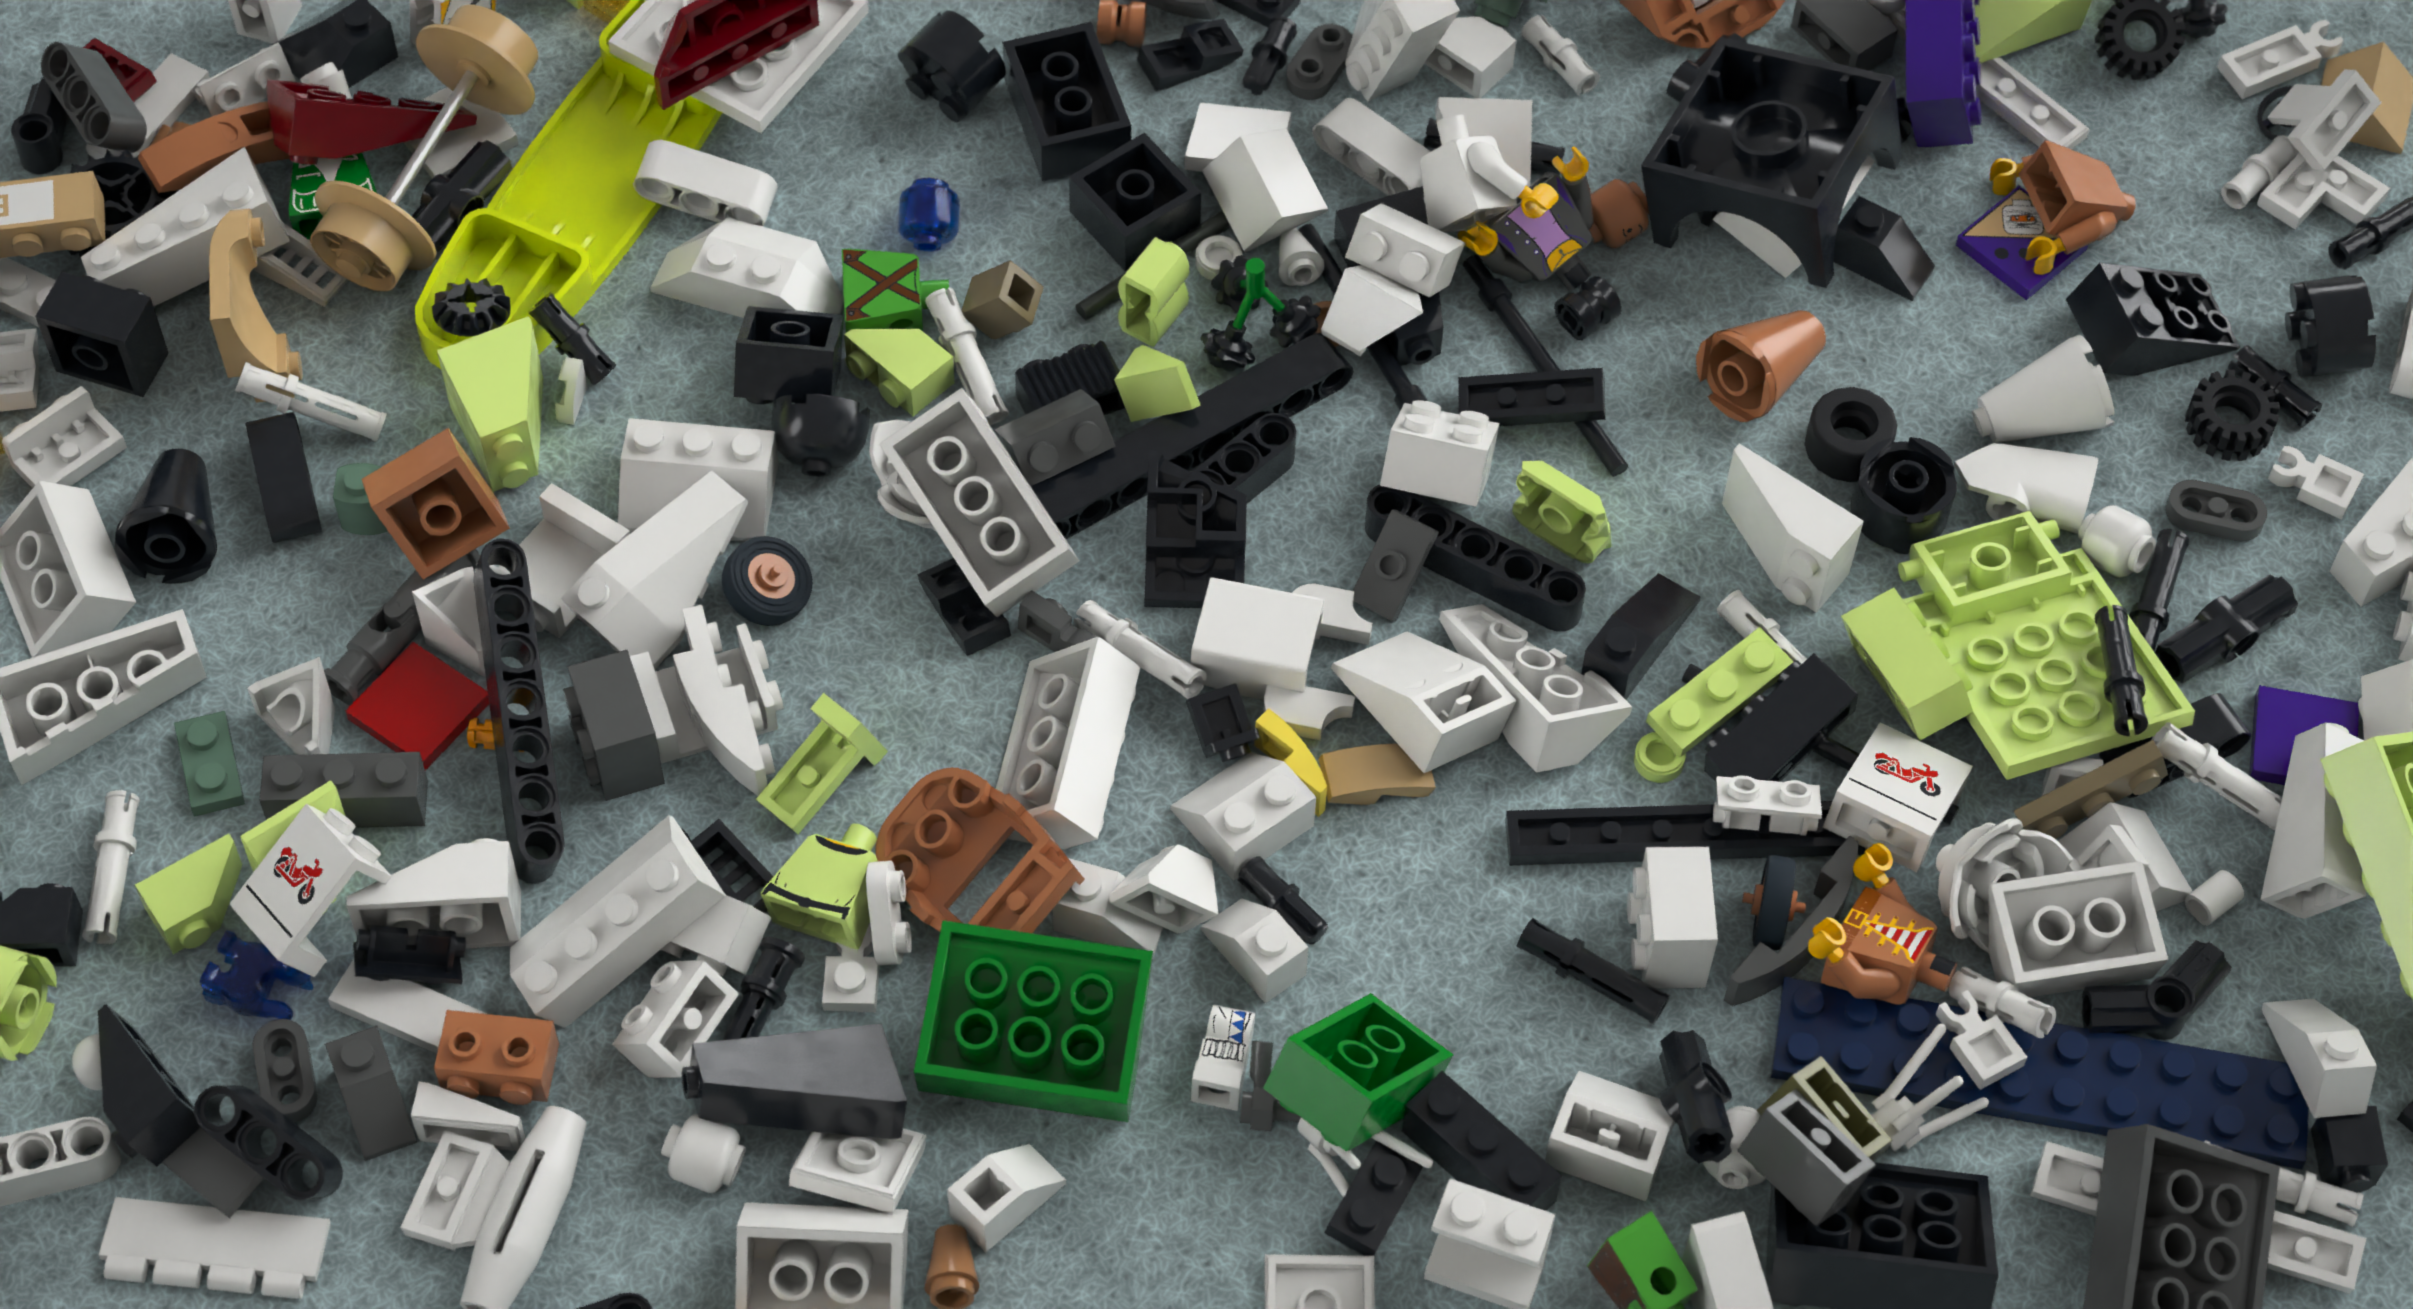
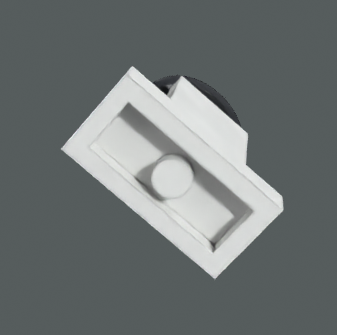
M2344 69L2331 86L2295 84L2294 86L2281 87L2272 91L2259 105L2257 120L2261 132L2270 141H2273L2278 135L2270 132L2269 128L2278 124L2287 128L2295 127L2287 138L2312 169L2325 170L2382 102L2356 70ZM2285 96L2277 103L2267 119L2263 121V114L2268 105L2277 98Z

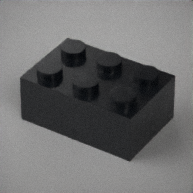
M1092 22L1002 42L1003 62L1006 68L1004 80L1042 182L1072 175L1131 141V123Z

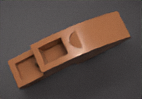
M268 101L229 110L187 126L142 150L139 153L138 160L158 193L184 188L243 147L246 148L254 164L289 159V155L274 145Z

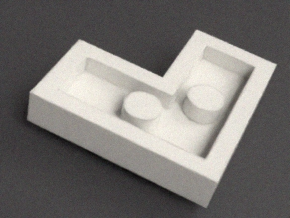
M2299 153L2260 194L2257 206L2295 230L2320 203H2323L2357 225L2362 220L2370 217L2386 200L2390 188L2338 155L2325 170H2314Z

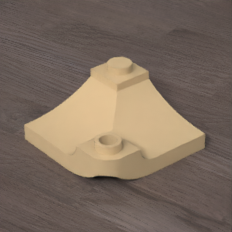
M250 208L229 210L216 226L209 249L210 322L227 377H240L245 362L252 366L288 378L289 374L298 376V380H302L303 371L299 351L291 352L286 333H275L254 295L250 272L253 268L257 267V247L265 246L262 218H253ZM269 384L265 386L267 389L295 399L294 393ZM254 397L255 402H266Z

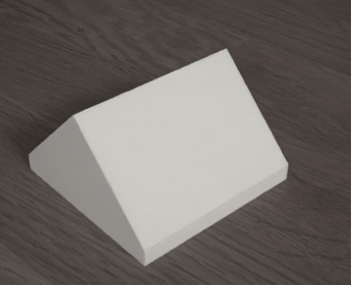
M1286 128L1239 136L1202 170L1244 253L1328 211Z
M2109 802L2058 841L2073 858H2076L2109 824L2121 825L2150 864L2145 869V874L2155 911L2185 901V897L2192 892L2191 887L2143 810Z

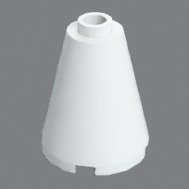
M2081 335L2067 339L1977 399L1978 408L1972 410L1974 423L1980 436L1985 437L1989 435L1994 443L2103 429L2113 425L2114 421L2109 417L2115 414L2111 393L2100 364L2093 366L2084 355L2093 351L2087 340Z

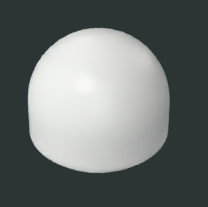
M93 1034L84 1038L76 1046L72 1056L73 1070L79 1082L92 1090H102L99 1034Z

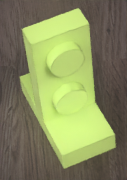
M825 693L810 708L822 721L756 798L762 806L797 834L803 830L863 757L875 766L888 752L860 721Z

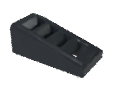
M717 819L690 842L725 895L744 902L761 886L764 888L774 877L720 819ZM718 847L724 853L709 865L704 858ZM733 860L738 867L722 879L717 872ZM746 873L750 875L753 880L735 893L730 886ZM760 899L752 906L765 914L768 913L763 899Z

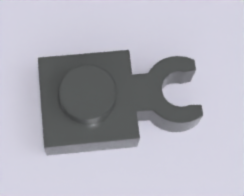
M1031 590L1020 603L1018 629L1054 652L1096 637L1091 632L1081 628L1078 629L1072 625V616L1054 599H1045Z

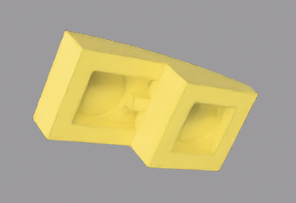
M1268 708L1255 722V728L1258 729L1260 738L1254 741V746L1270 758L1284 761L1316 796L1315 815L1319 817L1326 807L1327 784L1316 759L1297 733L1282 718Z

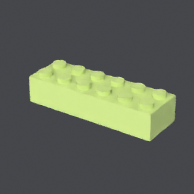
M2413 732L2374 736L2321 758L2320 761L2325 771V787L2331 797L2336 800L2344 820L2342 826L2344 836L2349 845L2355 849L2362 867L2361 877L2363 886L2367 893L2374 898L2382 919V935L2386 943L2393 948L2399 963L2401 985L2406 994L2413 1000Z

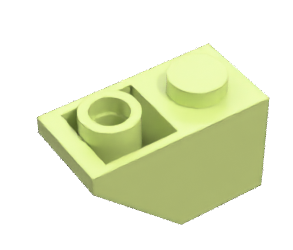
M851 329L844 334L845 362L853 375L860 380L867 378L878 387L880 394L889 405L895 408L901 406L912 416H915L955 383L953 356L920 329Z

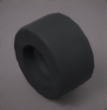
M1856 387L1838 388L1823 395L1812 409L1804 444L1809 460L1820 472L1832 479L1855 482L1861 461L1866 452L1882 440L1894 438L1893 442L1895 441L1897 421L1894 411L1882 397L1866 389ZM1842 427L1854 428L1864 433L1867 439L1856 441L1846 439L1839 435L1835 429Z

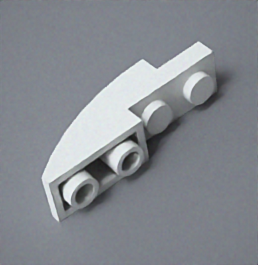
M702 605L684 608L682 611L690 651L673 655L677 683L684 705L696 730L720 764L742 785L759 796L767 786L766 775L775 773L769 744L759 745L756 732L764 731L758 701L748 703L744 684L732 686L727 663L717 665L714 653L723 651L717 623L707 624Z

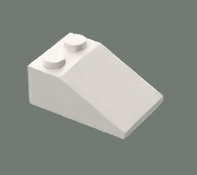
M1739 443L1733 451L1722 505L1775 587L1780 589L1783 595L1793 604L1805 605L1817 613L1849 575L1864 521Z
M481 838L471 843L454 844L392 874V877L386 884L377 881L348 895L346 900V906L356 937L358 929H368L369 925L372 924L376 926L408 928L407 945H416L418 929L456 931V936L466 937V948L512 946L521 939V888L509 841Z

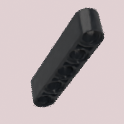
M1380 485L1375 486L1369 492L1366 504L1365 532L1375 543L1388 516L1382 514H1390L1391 510H1398L1439 531L1423 567L1547 629L1557 632L1568 631L1579 623L1586 588L1585 582L1576 572L1416 493ZM1468 556H1475L1480 559L1468 558ZM1511 578H1520L1524 581H1516ZM1555 599H1562L1567 601V603L1557 602Z

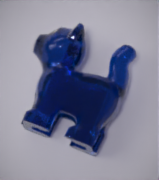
M229 930L225 931L217 946V951L224 954V962L232 966L227 972H222L217 964L209 961L200 978V984L203 989L202 995L206 1001L217 1005H226L242 1016H255L267 1019L292 1020L293 1010L289 1005L279 1000H268L276 979L285 985L295 986L304 990L314 989L310 975L278 961L263 943L243 941L237 937L235 932Z

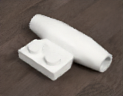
M548 1106L511 1162L494 1145L444 1130L400 1228L405 1236L454 1251L456 1248L474 1246L460 1301V1306L463 1309H509L536 1268L572 1186L587 1124L578 1114L565 1108Z

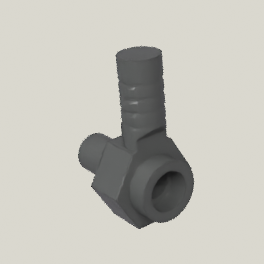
M1252 1040L1249 1076L1254 1081L1253 1092L1242 1091L1240 1123L1250 1124V1130L1272 1131V1122L1274 1121L1299 1123L1301 1119L1299 1115L1287 1111L1282 1107L1277 1098L1263 1089L1271 1073L1273 1042Z

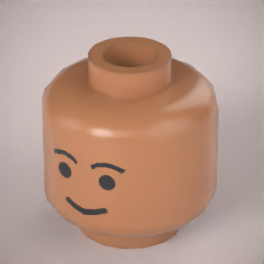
M1614 179L1591 193L1594 223L1589 232L1592 235L1593 244L1602 240L1606 246L1616 249L1648 228L1649 211L1647 199L1641 188L1634 181L1627 184L1621 179Z

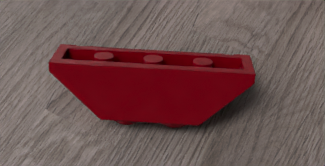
M696 0L679 9L667 24L654 71L658 105L664 110L819 26L818 1Z

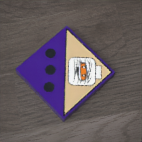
M2020 185L1960 233L1955 246L2026 301L2088 249V245L2067 255L2062 251L2055 255L2054 265L2050 272L2042 275L2035 274L2033 272L2034 265L2039 257L2026 260L2031 240L2040 236L2048 237L2052 240L2057 239V237L2047 233L2028 192Z

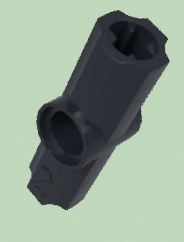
M485 140V142L478 141L448 176L439 174L432 178L422 193L420 207L411 216L424 228L432 239L436 248V254L454 235L463 218L468 213L483 208L484 200L513 169L511 160L501 151L500 147L488 140Z
M2270 574L2231 599L2226 595L2220 596L2206 605L2195 617L2193 623L2159 643L2155 654L2172 679L2182 684L2222 658L2230 662L2237 658L2235 653L2240 656L2248 651L2258 640L2260 634L2295 613L2298 602L2294 597L2293 588L2282 576L2278 578Z
M1694 1030L1688 1032L1672 1031L1660 1041L1662 1052L1659 1059L1667 1083V1088L1659 1094L1661 1103L1669 1116L1679 1126L1686 1154L1698 1164L1705 1161L1719 1163L1732 1153L1730 1142L1734 1136L1724 1106L1732 1098V1093L1723 1077L1712 1066L1705 1040Z

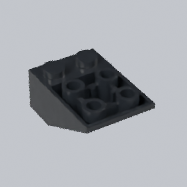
M2099 263L2065 299L2084 337L2090 344L2103 373L2136 376L2235 351L2240 348L2231 331L2229 320L2220 311L2211 294L2209 283L2201 274Z

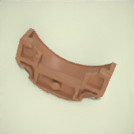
M1619 0L1657 38L1671 44L1689 48H1710L1722 35L1729 36L1736 33L1744 38V36L1752 31L1762 28L1776 14L1785 1L1710 0L1694 8L1691 0Z

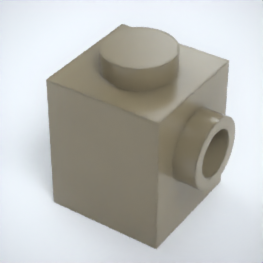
M1009 260L972 277L963 303L962 313L969 322L991 339L997 340L1013 332H1019L1033 324L1044 287Z

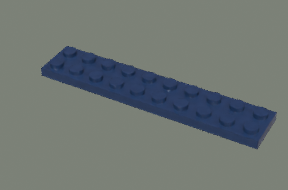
M1784 977L1770 1078L1788 1080L1792 1075L1822 1056L1851 1092L1880 1096L1891 1085L1938 1024H1942L1935 1015L1938 1006L1942 1003L1908 998L1906 1003L1897 1005L1879 999H1857L1849 991L1819 982ZM1948 1005L1953 1013L1957 1015L1966 1014L1961 1007ZM1978 1010V1015L1982 1021L1988 1020L1985 1012ZM2004 1022V1026L2026 1054L2027 1060L2022 1068L1981 1090L1949 1048L1952 1039L1958 1036V1034L1946 1029L1945 1034L1938 1041L1935 1048L1895 1098L1900 1100L1906 1096L1910 1102L1918 1103L1953 1077L1960 1076L1963 1079V1084L1935 1106L1955 1110L1965 1104L1985 1097L1989 1101L1988 1106L1975 1113L2107 1136L2108 1130L2149 1124L2202 1142L2206 1140L2210 1144L2277 1166L2300 1170L2304 1167L2307 1158L2309 1107L2286 1062L2117 1033H2089L2088 1028L2054 1023L2051 1031L2047 1035L2044 1034L2043 1038H2037L2017 1026Z

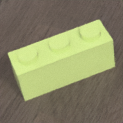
M1893 587L1841 615L1856 653L1919 741L1972 713L1973 709L1967 692L1973 689L1969 676L1959 662L1953 665L1949 663L1947 659L1950 658L1947 647L1936 631L1928 634L1924 629L1927 627V623L1913 600L1906 604Z

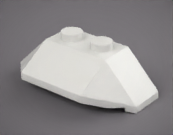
M729 217L669 251L650 287L652 293L744 318L748 306L841 314L844 309V298L816 241Z

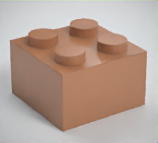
M449 428L361 479L371 508L423 580L510 529L499 500Z

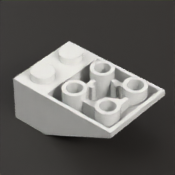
M1408 631L1332 663L1331 666L1335 674L1423 773L1497 741L1517 701L1485 665Z

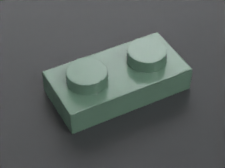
M225 711L175 722L174 726L190 807L194 817L244 805V795Z

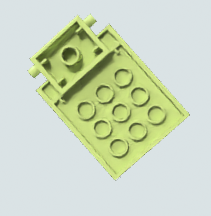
M2030 511L1914 543L1909 551L1910 560L1898 564V573L1901 580L1907 582L1916 579L1924 592L1903 599L1904 602L1907 604L1913 600L1927 623V627L1924 629L1928 634L1934 631L1939 634L1949 652L1950 658L1947 659L1949 663L1953 665L1959 662L1969 676L1973 689L1968 691L1967 695L1973 711L1966 718L2006 780L2153 737L2166 722H2170L2178 729L2193 725L2195 710L2128 615V626L2137 672L2143 677L2146 691L2142 701L2148 718V727L2141 734L2135 735L2133 721L2128 720L2130 736H2123L2116 732L2112 704L2106 700L2103 685L2107 676L2098 628L2094 618L2099 609L2107 606L2110 621H2114L2112 605H2122L2082 548L2059 554L2050 541L2059 538L2060 535L2056 521L2052 519L2038 523Z

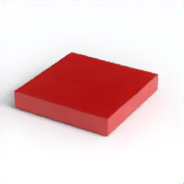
M412 642L345 712L350 722L393 751L420 752L426 771L468 727L470 720L477 718L489 705L487 690L415 642Z

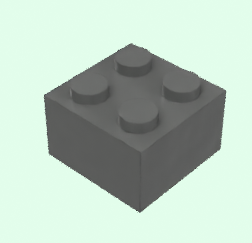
M628 650L568 666L571 687L564 688L563 693L570 714L568 716L576 744H580L582 750V760L590 786L600 784L605 801L665 784L656 733Z

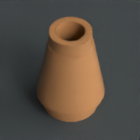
M954 1224L941 1226L935 1231V1240L924 1286L926 1293L930 1296L931 1303L940 1309L966 1308L973 1303L974 1295L979 1290V1281L969 1240L967 1239V1230L962 1226Z

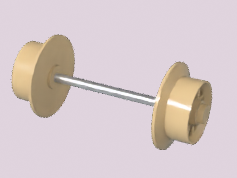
M463 5L456 10L447 25H427L417 35L416 48L420 58L433 75L453 92L386 197L362 186L344 181L324 182L315 192V202L323 218L310 237L311 245L316 254L331 269L357 285L375 291H390L394 289L406 269H427L436 259V248L428 233L413 217L397 205L464 100L466 99L506 115L523 114L534 103L535 92L528 75L538 61L537 48L531 38L518 25L491 9L478 5Z

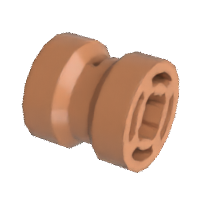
M1100 0L1097 19V38L1099 43L1111 45L1115 41H1124L1129 47L1143 46L1147 2L1132 1L1129 5H1121L1116 0Z

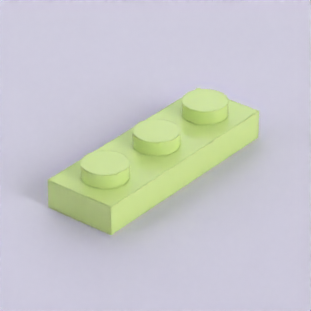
M1759 627L1649 712L1646 723L1681 757L1747 706L1756 696L1762 694L1775 684L1782 672L1794 661Z

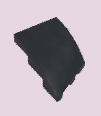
M1149 450L1144 607L1202 608L1210 577L1244 584L1247 495L1227 485L1216 484L1211 481L1209 476L1195 469L1190 472L1166 460L1162 453L1155 450Z

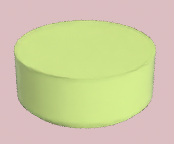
M1651 732L1638 741L1634 754V765L1639 774L1645 779L1656 783H1665L1674 780L1681 774L1685 764L1686 753L1679 757L1656 732Z

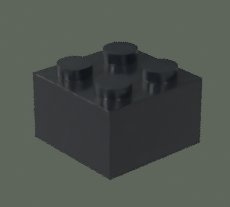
M1146 133L1139 135L1069 176V212L1125 272L1155 237L1164 242L1172 243L1201 224L1202 192Z
M61 272L35 315L56 372L126 393L144 397L169 354L151 297L136 289L128 288L124 290L103 284L91 276L79 277Z
M748 306L736 341L734 397L746 398L747 401L754 404H770L779 397L792 395V402L804 404L806 403V394L834 396L841 370L844 315Z

